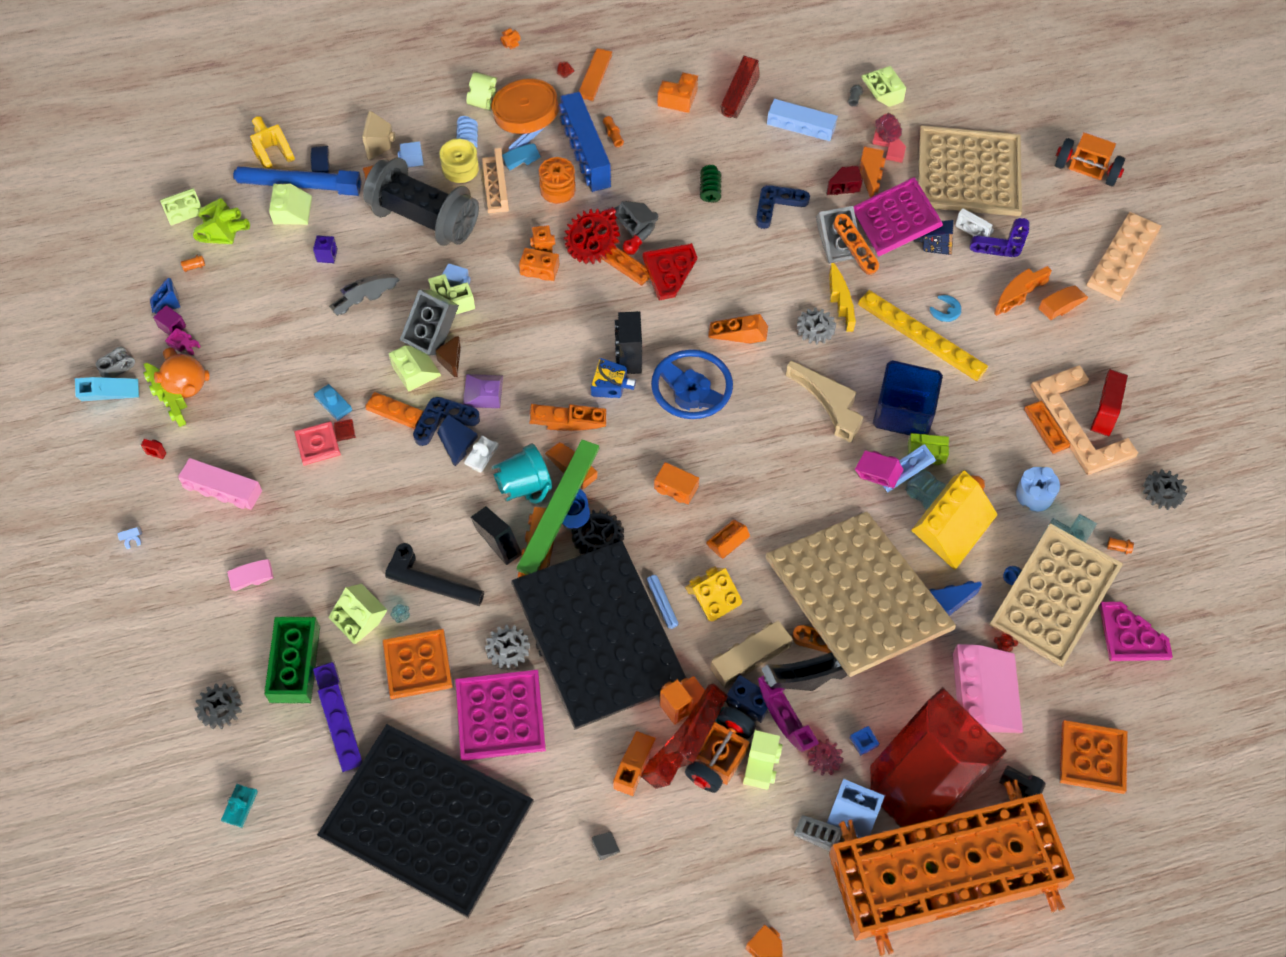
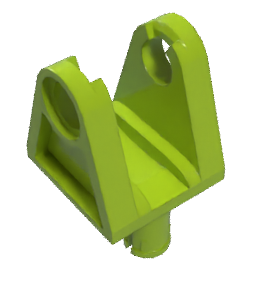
M222 198L217 199L199 210L198 217L204 223L194 229L193 238L202 243L233 244L236 232L249 230L250 222L247 218L239 220L241 212L238 207L230 209Z

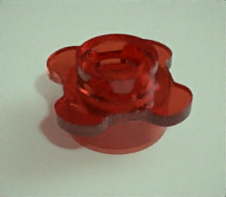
M1005 633L1000 637H994L993 640L997 643L998 650L1011 652L1013 647L1018 646V641Z

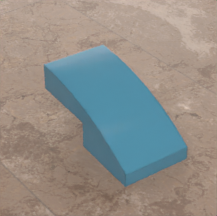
M528 144L508 151L502 157L507 168L512 170L524 162L526 165L531 164L541 158V155L535 144Z

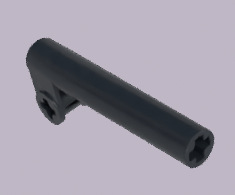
M402 543L396 547L393 557L387 566L385 578L476 606L481 605L484 591L412 568L416 560L412 546L408 543Z

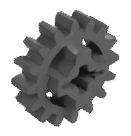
M1161 469L1159 473L1153 471L1152 475H1148L1143 484V487H1145L1143 493L1148 494L1145 499H1151L1152 506L1158 504V509L1165 506L1166 510H1169L1171 506L1175 509L1178 505L1182 504L1187 495L1185 492L1187 486L1182 485L1183 479H1177L1178 474L1173 476L1170 470L1168 473H1165Z
M225 683L221 688L218 684H215L212 690L209 686L206 687L208 692L206 694L201 692L202 699L196 700V703L199 705L195 708L198 719L202 721L204 726L209 725L212 729H215L216 725L223 729L225 723L231 726L230 720H238L236 713H242L241 708L238 707L243 705V702L239 699L241 697L238 691L235 692L236 690L233 686L228 688ZM228 696L231 697L232 703L228 701ZM206 709L210 711V717L206 714Z

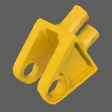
M261 116L255 117L252 123L255 126L253 129L256 134L251 135L250 139L253 152L263 168L273 169L270 159L265 152V149L270 146L277 145L288 163L294 161V155L279 125L267 128Z

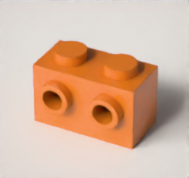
M530 248L524 249L519 263L520 275L539 278L545 281H555L560 266L559 254Z
M666 462L654 480V489L658 493L668 495L677 502L688 505L699 487V477Z

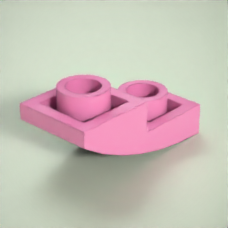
M268 559L227 571L231 590L234 591L251 584L259 585L274 578L271 563Z

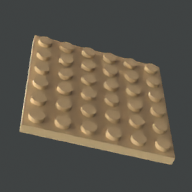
M920 126L918 183L933 208L961 211L963 208L969 212L1021 216V135Z

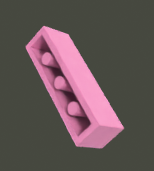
M191 458L188 459L178 476L185 489L199 491L206 497H216L224 503H233L241 509L248 508L252 510L262 492L258 481Z

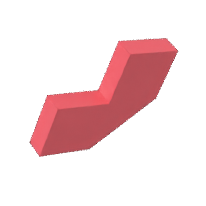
M876 128L873 144L889 147L886 160L902 163L906 146L893 131Z

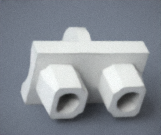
M481 436L479 441L473 445V450L465 460V465L472 467L475 471L482 472L498 448L499 443Z

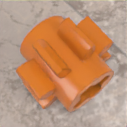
M509 28L502 32L504 36L501 37V42L505 48L509 47L511 50L519 46L518 42L521 38L516 30L512 31Z

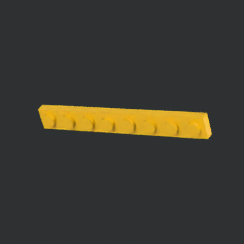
M868 290L859 300L858 305L975 381H978L986 372L988 365L874 292Z

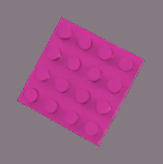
M915 177L853 206L855 216L878 257L943 226L941 219Z
M538 670L455 679L461 761L546 751Z

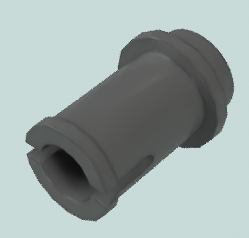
M854 85L850 89L851 94L848 100L850 106L855 107L859 103V98L863 93L860 85Z

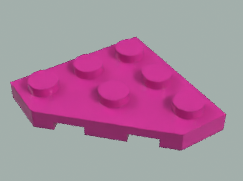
M1101 602L1099 604L1109 661L1171 660L1173 658L1169 638L1163 633L1160 634L1154 630L1151 624L1141 616H1136L1127 609L1128 606L1124 603Z

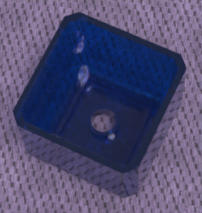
M894 360L888 362L874 414V426L878 429L909 436L910 433L929 435L936 414L943 379L942 373L939 370Z

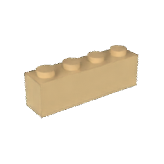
M779 620L773 624L770 622L762 628V631L757 634L755 632L750 634L744 642L740 644L735 643L726 653H719L713 657L710 670L723 688H726L734 683L739 675L744 677L789 649L793 639Z

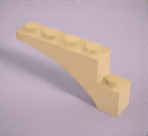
M790 361L787 365L786 376L802 385L816 397L830 416L835 427L834 435L851 443L859 431L864 417L858 412L850 410L857 392L850 387L837 383L833 379L820 375L817 371L804 367L800 363Z

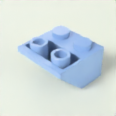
M843 779L827 823L839 827V823L844 821L848 829L847 823L849 820H852L857 838L869 836L878 816L884 795Z

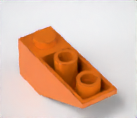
M864 147L859 169L868 194L872 198L874 193L879 191L880 183L877 180L882 178L883 170H880V167L884 168L886 158L883 157L884 150Z
M760 314L714 321L710 323L708 337L749 344L763 342L767 339L768 325Z
M638 731L635 732L613 780L614 790L634 797L655 743V737Z

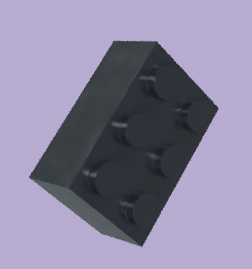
M640 311L618 312V320H615L616 363L625 366L627 374L642 373Z

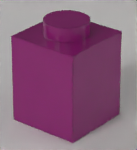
M168 306L158 311L153 317L158 328L169 336L176 328L183 330L186 327L182 316Z

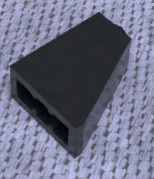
M487 506L471 516L477 532L506 565L522 555L511 527Z

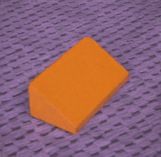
M732 520L709 539L706 544L720 558L724 559L747 540L750 534L746 525Z

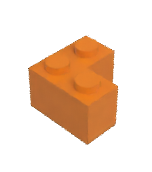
M682 72L678 84L662 80L658 91V106L689 113L698 90V75Z
M694 676L689 679L685 678L680 682L677 679L673 683H666L661 688L660 707L675 725L696 711L697 706H700L702 701L708 700L709 695Z

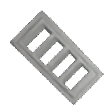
M804 815L801 816L794 836L828 851L831 850L833 844L839 843L842 835L841 828ZM805 823L810 824L807 833L802 832ZM813 827L818 828L815 836L811 835ZM821 831H826L824 838L820 839ZM830 834L834 835L832 842L827 841Z

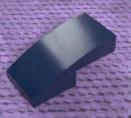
M311 147V171L329 173V147Z

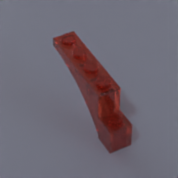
M714 683L709 684L697 705L678 731L653 758L649 759L640 777L652 787L658 789L669 786L680 767L694 764L728 695Z

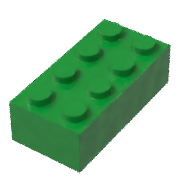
M316 617L274 618L264 692L269 703H311L315 676L313 668L316 667L320 625Z

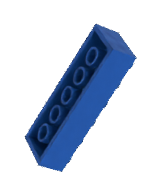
M580 91L561 96L559 110L562 115L559 116L561 125L565 126L566 137L570 138L571 149L575 150V159L580 162V171L582 174H585L586 186H589L592 192L610 188L611 164Z

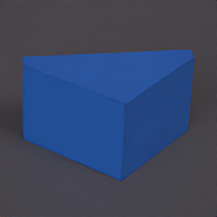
M167 278L150 298L152 313L156 314L165 306L172 310L181 308L179 296L171 278Z

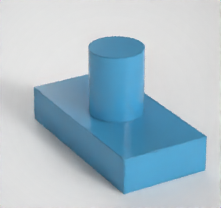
M327 384L314 394L315 399L337 421L353 411L352 407L330 384Z

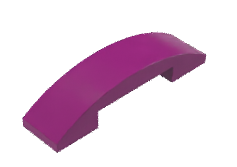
M764 676L759 677V686L767 708L775 723L791 744L800 752L818 745L819 742L809 725H802L784 695L783 691L785 689L770 687L765 682Z

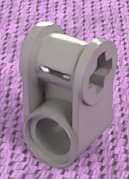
M117 347L109 354L99 358L96 362V367L101 377L116 378L123 372L131 369L135 364V359L128 356L124 347Z

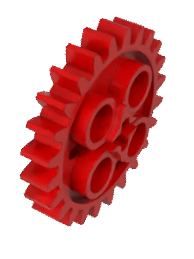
M590 209L589 214H587L584 210L583 216L577 214L578 219L572 218L573 224H567L570 230L564 231L567 235L564 237L566 241L565 246L569 254L574 259L577 258L579 262L583 260L587 264L590 260L594 264L595 260H598L601 263L602 257L607 260L606 254L613 255L611 249H617L614 243L620 242L617 238L620 236L618 232L619 227L616 225L617 222L615 219H612L610 214L607 215L605 211L601 213L597 209L594 213Z

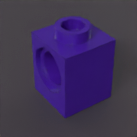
M317 235L313 248L317 262L334 264L338 251L335 238L333 236Z

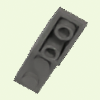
M379 274L362 278L340 289L343 296L329 307L337 316L339 314L342 315L353 304L356 305L362 302L365 296L370 301L378 299L384 291L394 288L400 280L394 274Z

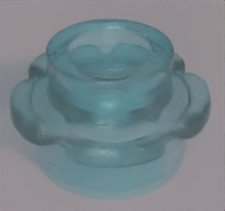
M402 604L396 605L390 614L392 619L397 623L406 621L410 617L409 607Z

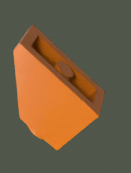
M764 925L747 943L745 948L753 957H783L782 940L779 938L780 934L771 926L768 928Z

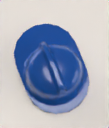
M579 489L562 523L569 528L582 527L590 518L588 499L581 489Z

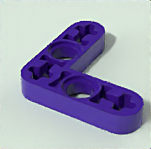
M1025 218L1016 219L1013 222L1008 239L974 236L970 241V249L977 253L1017 257L1021 254L1028 236L1030 222Z

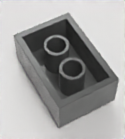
M418 290L400 340L429 356L436 355V350L445 343L459 305L431 290Z

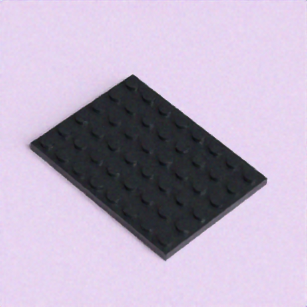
M623 541L511 581L574 730L660 696L661 688L666 683H673L677 679L680 682L686 678Z
M386 724L317 836L469 919L534 803V799Z

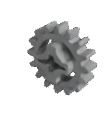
M814 308V311L807 309V313L802 312L801 317H798L796 326L798 335H803L802 340L809 339V343L815 341V344L818 345L819 341L824 344L826 339L831 340L832 335L835 334L836 323L834 322V317H829L830 312L825 314L824 309L817 311V308Z
M505 625L504 630L497 627L498 632L492 631V638L486 639L487 644H489L485 646L486 652H488L487 657L492 659L493 665L499 663L500 669L504 665H507V669H510L512 664L517 668L518 661L524 663V656H529V651L527 650L530 648V643L527 642L528 636L524 635L522 629L517 632L516 626L509 629L508 625ZM516 638L520 641L521 646L516 642ZM494 648L500 652L499 656L494 651Z

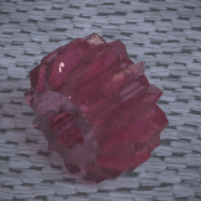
M887 113L876 120V132L884 142L890 143L897 140L903 131L900 127L901 123L898 122L894 114Z
M819 739V744L810 748L811 751L807 753V757L810 758L808 765H815L813 771L821 770L822 776H824L826 771L828 774L833 775L834 770L838 771L841 767L840 763H843L844 758L840 756L843 751L842 749H836L837 742L830 745V740L826 739L825 744H823ZM822 755L823 757L824 755H827L829 758H826V760H824L822 758Z

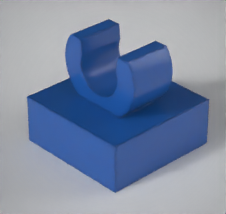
M869 726L851 734L849 737L860 756L875 749L880 744Z

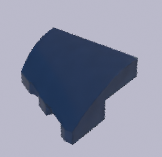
M447 415L437 432L454 466L467 455L466 450L478 438L476 432L450 415Z

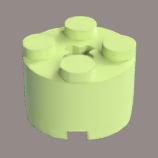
M473 73L469 83L470 91L467 93V104L491 110V98H494L496 95V88L494 87L496 86L497 77Z

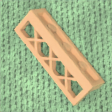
M494 148L495 157L482 158L488 213L509 211L501 148ZM486 163H496V165L491 169L486 166ZM492 174L498 177L495 181H491L488 178ZM493 187L499 190L495 195L489 192ZM496 200L501 203V206L491 207V204Z

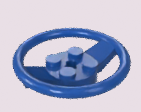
M689 349L681 350L665 357L654 370L651 387L656 401L668 413L684 419H702L719 412L728 403L733 391V379L730 370L721 359L702 350ZM683 357H700L714 363L725 377L726 388L724 395L710 389L711 382L703 374L691 369L686 370L684 373L671 362ZM660 375L674 390L675 402L681 408L690 410V408L699 407L701 409L705 407L709 409L699 412H688L671 406L660 393Z

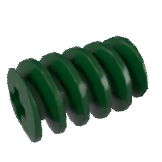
M706 165L700 170V198L709 203H715L721 199L722 174L715 165Z

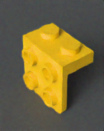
M711 567L706 570L704 576H697L689 581L690 584L685 586L688 594L696 596L707 619L711 622L742 604V599L726 568Z

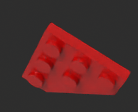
M692 243L643 252L642 257L659 301L675 298L694 267L698 257Z

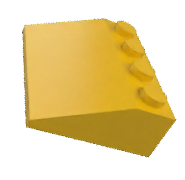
M963 470L953 476L911 531L955 570L998 514L979 483Z

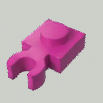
M178 328L165 340L168 346L179 352L186 349L190 355L195 354L193 349H191L192 347L200 348L198 341L193 340L191 335Z

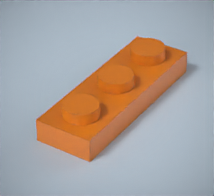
M376 392L373 393L365 406L366 410L413 429L416 428L424 412Z

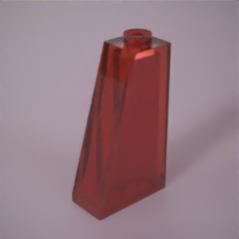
M743 55L721 104V111L724 116L738 118L760 78L759 60Z

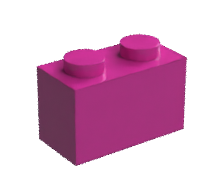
M866 450L855 468L861 479L893 489L904 470L896 457H886L877 451L869 452Z

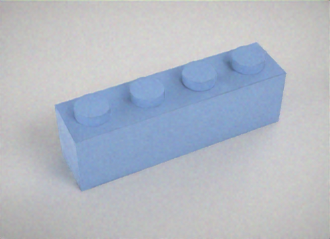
M774 99L768 112L767 124L831 141L838 116Z

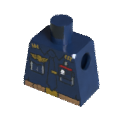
M954 220L942 221V227L913 240V242H924L925 252L952 255Z

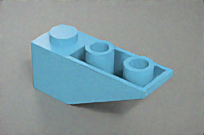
M76 378L75 394L76 398L82 402L138 398L139 381L138 379Z

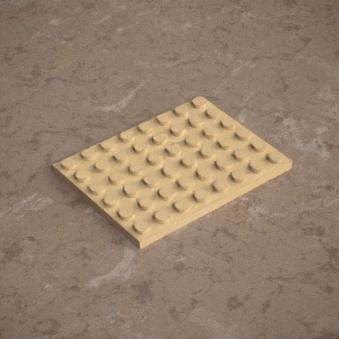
M867 511L766 553V560L849 677L955 630L956 624Z

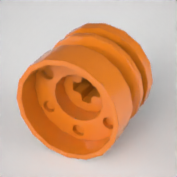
M552 157L540 165L539 179L542 197L546 201L555 204L569 201L576 192L573 164L565 158Z

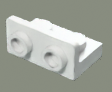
M963 208L959 212L955 224L956 227L972 236H991L994 231L992 224Z

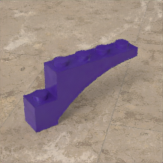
M335 661L314 667L313 671L319 687L317 691L342 772L359 767L363 761Z

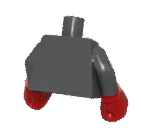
M622 201L615 208L603 210L607 215L610 214L612 219L618 218L633 236L630 240H625L622 246L623 251L628 255H633L638 251L642 242L655 229V223L658 220L657 212H652L646 204L639 202Z

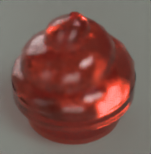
M567 61L559 62L557 74L562 78H567L574 73V69Z

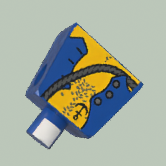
M599 358L591 384V396L621 398L624 388L635 389L636 379L627 378V368L625 366Z

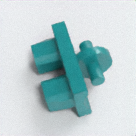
M236 784L231 797L227 801L228 804L221 821L243 828L258 790Z

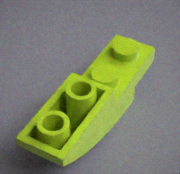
M145 363L146 371L143 374L147 382L151 381L152 383L149 386L152 395H157L160 402L164 401L166 407L170 406L171 410L168 413L172 422L176 420L179 427L185 425L186 422L181 410L187 408V405L182 395L169 393L162 388L160 383H155L154 373L159 372V369L149 363Z

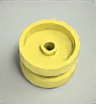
M453 139L441 147L440 160L442 172L446 179L455 183H465L477 176L479 165L477 150L473 143L464 139Z

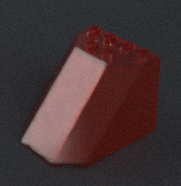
M942 687L927 700L870 765V790L884 795L881 808L895 820L900 828L943 818L991 775L1007 750Z

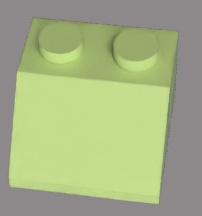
M274 184L269 209L273 224H308L312 195L292 184Z
M405 345L388 353L393 369L408 392L441 376L429 355L412 346Z

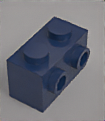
M739 675L727 693L725 702L728 703L729 707L743 712L752 721L762 723L769 710L761 689L756 684Z

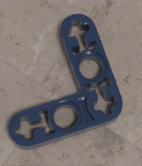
M771 185L764 186L761 189L757 210V227L761 229L770 227L774 204L806 207L810 201V194L805 190ZM767 193H770L769 199L766 198ZM787 194L789 198H782L781 195ZM769 205L771 208L763 209L761 206ZM763 215L766 216L765 221H762Z
M433 397L428 402L414 430L415 443L419 446L429 444L441 419H445L447 415H450L463 425L476 426L480 422L479 411L476 408L448 399ZM456 408L459 410V413L452 415L449 413L450 410ZM433 418L435 422L429 425L425 423V420ZM424 429H425V436H426V437H422V438L420 439L419 436H422V435H423Z

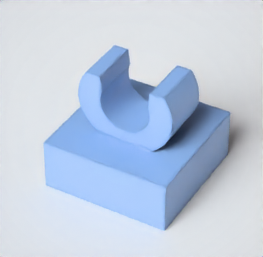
M140 527L117 533L120 541L125 540V547L127 549L131 548L130 540L132 539L136 541L137 546L141 545V539L138 537V535L142 534Z

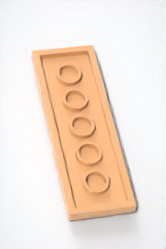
M1129 212L1088 281L1087 286L1119 301L1162 226Z

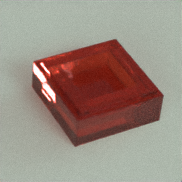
M352 419L334 422L337 441L356 438Z

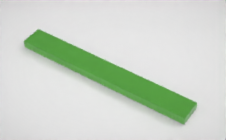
M581 440L517 566V571L526 575L539 571L600 449L599 445Z

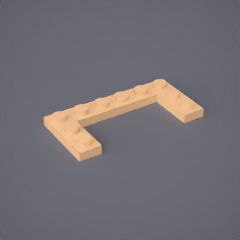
M1079 365L1032 382L1030 387L1039 401L1042 400L1071 444L1069 448L1085 473L1089 475L1137 456L1138 451L1129 438L1095 450L1060 396V393L1088 383L1089 378Z

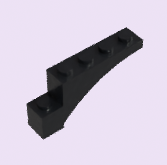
M832 652L805 661L778 665L767 664L761 668L764 673V680L770 687L814 691L830 679L842 680L848 676Z

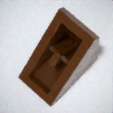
M455 336L436 350L437 361L454 377H458L461 344L459 336Z

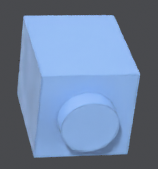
M420 141L400 144L401 151H397L398 158L404 159L408 167L424 165Z
M448 263L443 274L446 275L450 287L467 282L470 284L471 278L469 277L468 269Z

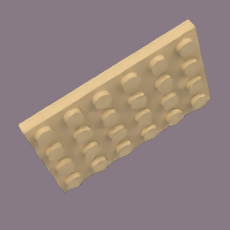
M1049 524L991 621L990 626L1063 667L1123 563L1060 528Z

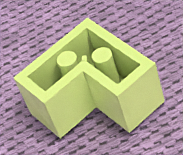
M445 274L428 279L431 291L459 305L456 314L475 309L473 294L468 282L450 287Z
M755 730L743 784L768 790L770 783L774 784L777 771L773 770L774 763L778 764L783 744H779L780 736Z

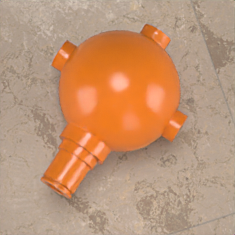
M171 347L163 351L165 361L161 365L159 372L154 373L155 383H160L162 388L169 393L181 394L183 399L196 395L202 389L204 382L209 381V371L204 370L197 359L186 354H177L175 349Z

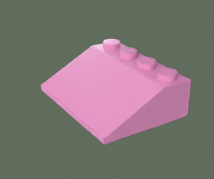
M957 644L953 652L959 731L1022 733L1023 726L1015 654L981 645Z

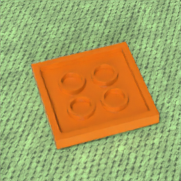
M444 629L383 640L391 700L453 688Z
M1064 720L1061 733L1059 783L1125 794L1127 792L1128 731Z

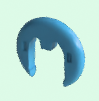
M949 295L938 296V299L952 306L947 310V314L929 307L932 316L943 322L956 320L962 310L959 301Z

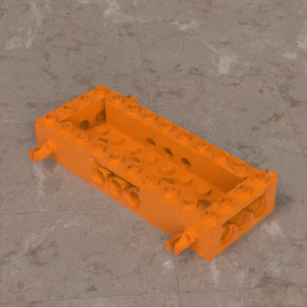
M1014 780L1012 785L1008 781L1004 783V787L1010 798L1009 802L857 838L852 820H849L847 823L848 829L844 821L840 822L839 827L845 842L833 844L829 856L855 941L874 936L879 955L884 956V946L888 954H892L894 950L888 937L889 932L1043 893L1046 895L1051 913H1054L1057 908L1059 911L1064 910L1065 906L1058 890L1066 888L1075 880L1043 794L1023 798L1018 781ZM1010 843H1019L1021 852L1016 853L1012 851ZM968 853H976L979 856V862H971L968 859ZM926 863H934L937 867V872L934 874L929 873L925 867ZM883 874H892L895 882L893 884L885 883Z

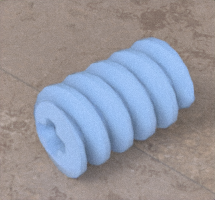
M460 116L457 120L456 135L457 139H464L473 143L476 149L478 147L477 121L468 116Z

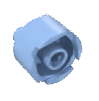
M1032 467L1026 470L1021 477L1016 489L1017 500L1022 506L1029 507L1031 511H1044L1052 505L1060 490L1059 479L1054 474L1053 469L1049 467Z

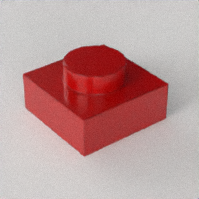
M143 439L141 447L146 455L164 459L166 451L161 442Z

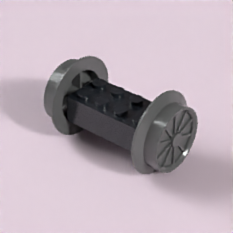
M402 158L378 161L370 170L365 181L364 201L371 206L376 216L385 217L394 212L435 231V238L439 245L446 246L451 242L457 245L462 244L475 227L479 214V203L477 199L471 197L467 187L458 186L448 194L409 177L407 163Z

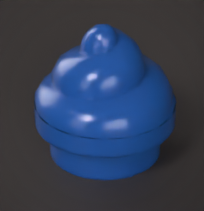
M1014 565L1007 567L1003 574L1005 582L1009 585H1014L1022 569Z

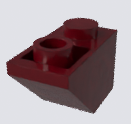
M859 166L841 167L828 181L826 194L839 195L860 192L862 177Z

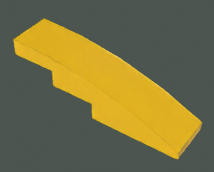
M831 263L829 272L830 302H838V317H845L846 332H853L856 320L850 291L836 264Z

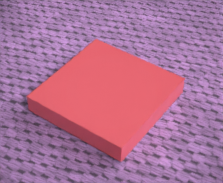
M331 421L294 431L303 465L341 455Z

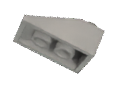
M853 206L822 211L816 216L819 235L829 264L855 259L834 227L835 218L839 214H846L857 228ZM840 220L838 224H839V225L842 224V225L845 227L844 224H845L846 221H845V220H843V221ZM845 227V230L843 231V233H845L848 229H850V227H848L847 229H846V227ZM848 233L847 239L853 242L856 240V235ZM857 248V254L863 256L862 248Z

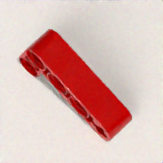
M1109 369L1104 381L1099 408L1090 431L1110 436L1121 411L1128 378L1127 374Z

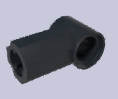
M1008 765L999 780V783L1002 785L1008 781L1012 785V782L1017 780L1023 798L1042 794L1046 786L1045 781L1034 775L1027 776Z

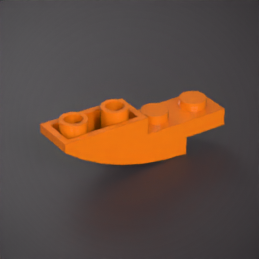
M1046 266L1033 273L1028 268L1015 277L1004 289L994 314L997 316L1001 313H1007L1012 307L1023 304L1027 293L1032 292L1040 285H1045L1049 281L1052 270Z
M531 404L529 424L545 425L547 430L557 431L597 429L606 426V409L571 404L568 408Z

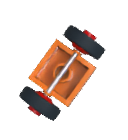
M1083 133L1075 153L1073 152V139L1066 138L1062 147L1059 146L1055 155L1058 157L1055 167L1063 169L1066 162L1071 158L1072 162L1069 169L1098 180L1102 179L1106 171L1107 180L1105 184L1114 187L1117 178L1122 177L1125 157L1117 155L1110 167L1108 164L1116 146L1114 142Z
M725 707L719 714L718 719L723 726L712 721L691 755V762L685 770L686 776L696 786L713 793L720 789L722 783L728 785L748 752L750 742L744 738H750L756 729L755 723L747 715L731 707Z

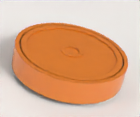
M522 79L507 84L496 93L492 100V111L495 121L501 129L515 134H527L548 126L558 114L559 103L556 91L549 83L539 79Z

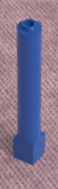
M238 166L233 173L234 180L239 184L266 186L292 184L297 188L338 191L339 195L359 196L362 185L360 173L357 171L339 170L338 174Z

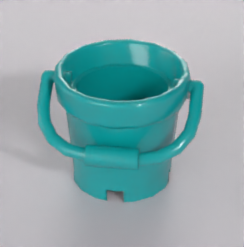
M533 443L525 446L523 451L492 466V470L497 468L498 471L493 475L501 494L507 493L509 496L504 498L506 502L525 496L526 500L538 504L543 501L547 492L552 489V482L546 464L538 448ZM542 492L539 498H533L532 493Z

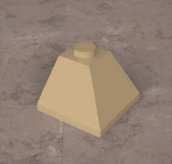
M372 111L368 112L362 135L367 159L372 160L391 149V144L395 141V132L392 131L391 124Z

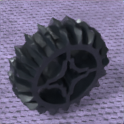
M593 509L585 525L572 529V542L574 547L579 549L581 555L623 541L624 528L622 522L617 520L616 515L610 516L609 511L604 514L602 509H600L599 513H596ZM590 527V531L585 536H582L584 531ZM611 533H614L612 539L609 542H606V538L609 537Z

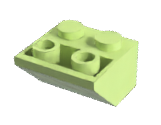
M891 66L862 75L861 78L878 101L887 106L903 102L906 86Z
M194 188L160 199L170 225L198 216L199 210L202 208Z
M358 584L344 589L328 618L353 644H356L380 624L387 609L363 584Z

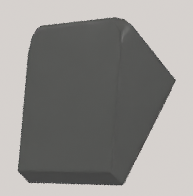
M612 832L591 837L600 861L620 852Z

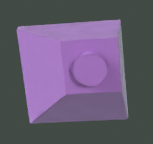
M466 374L463 404L473 408H500L503 375Z

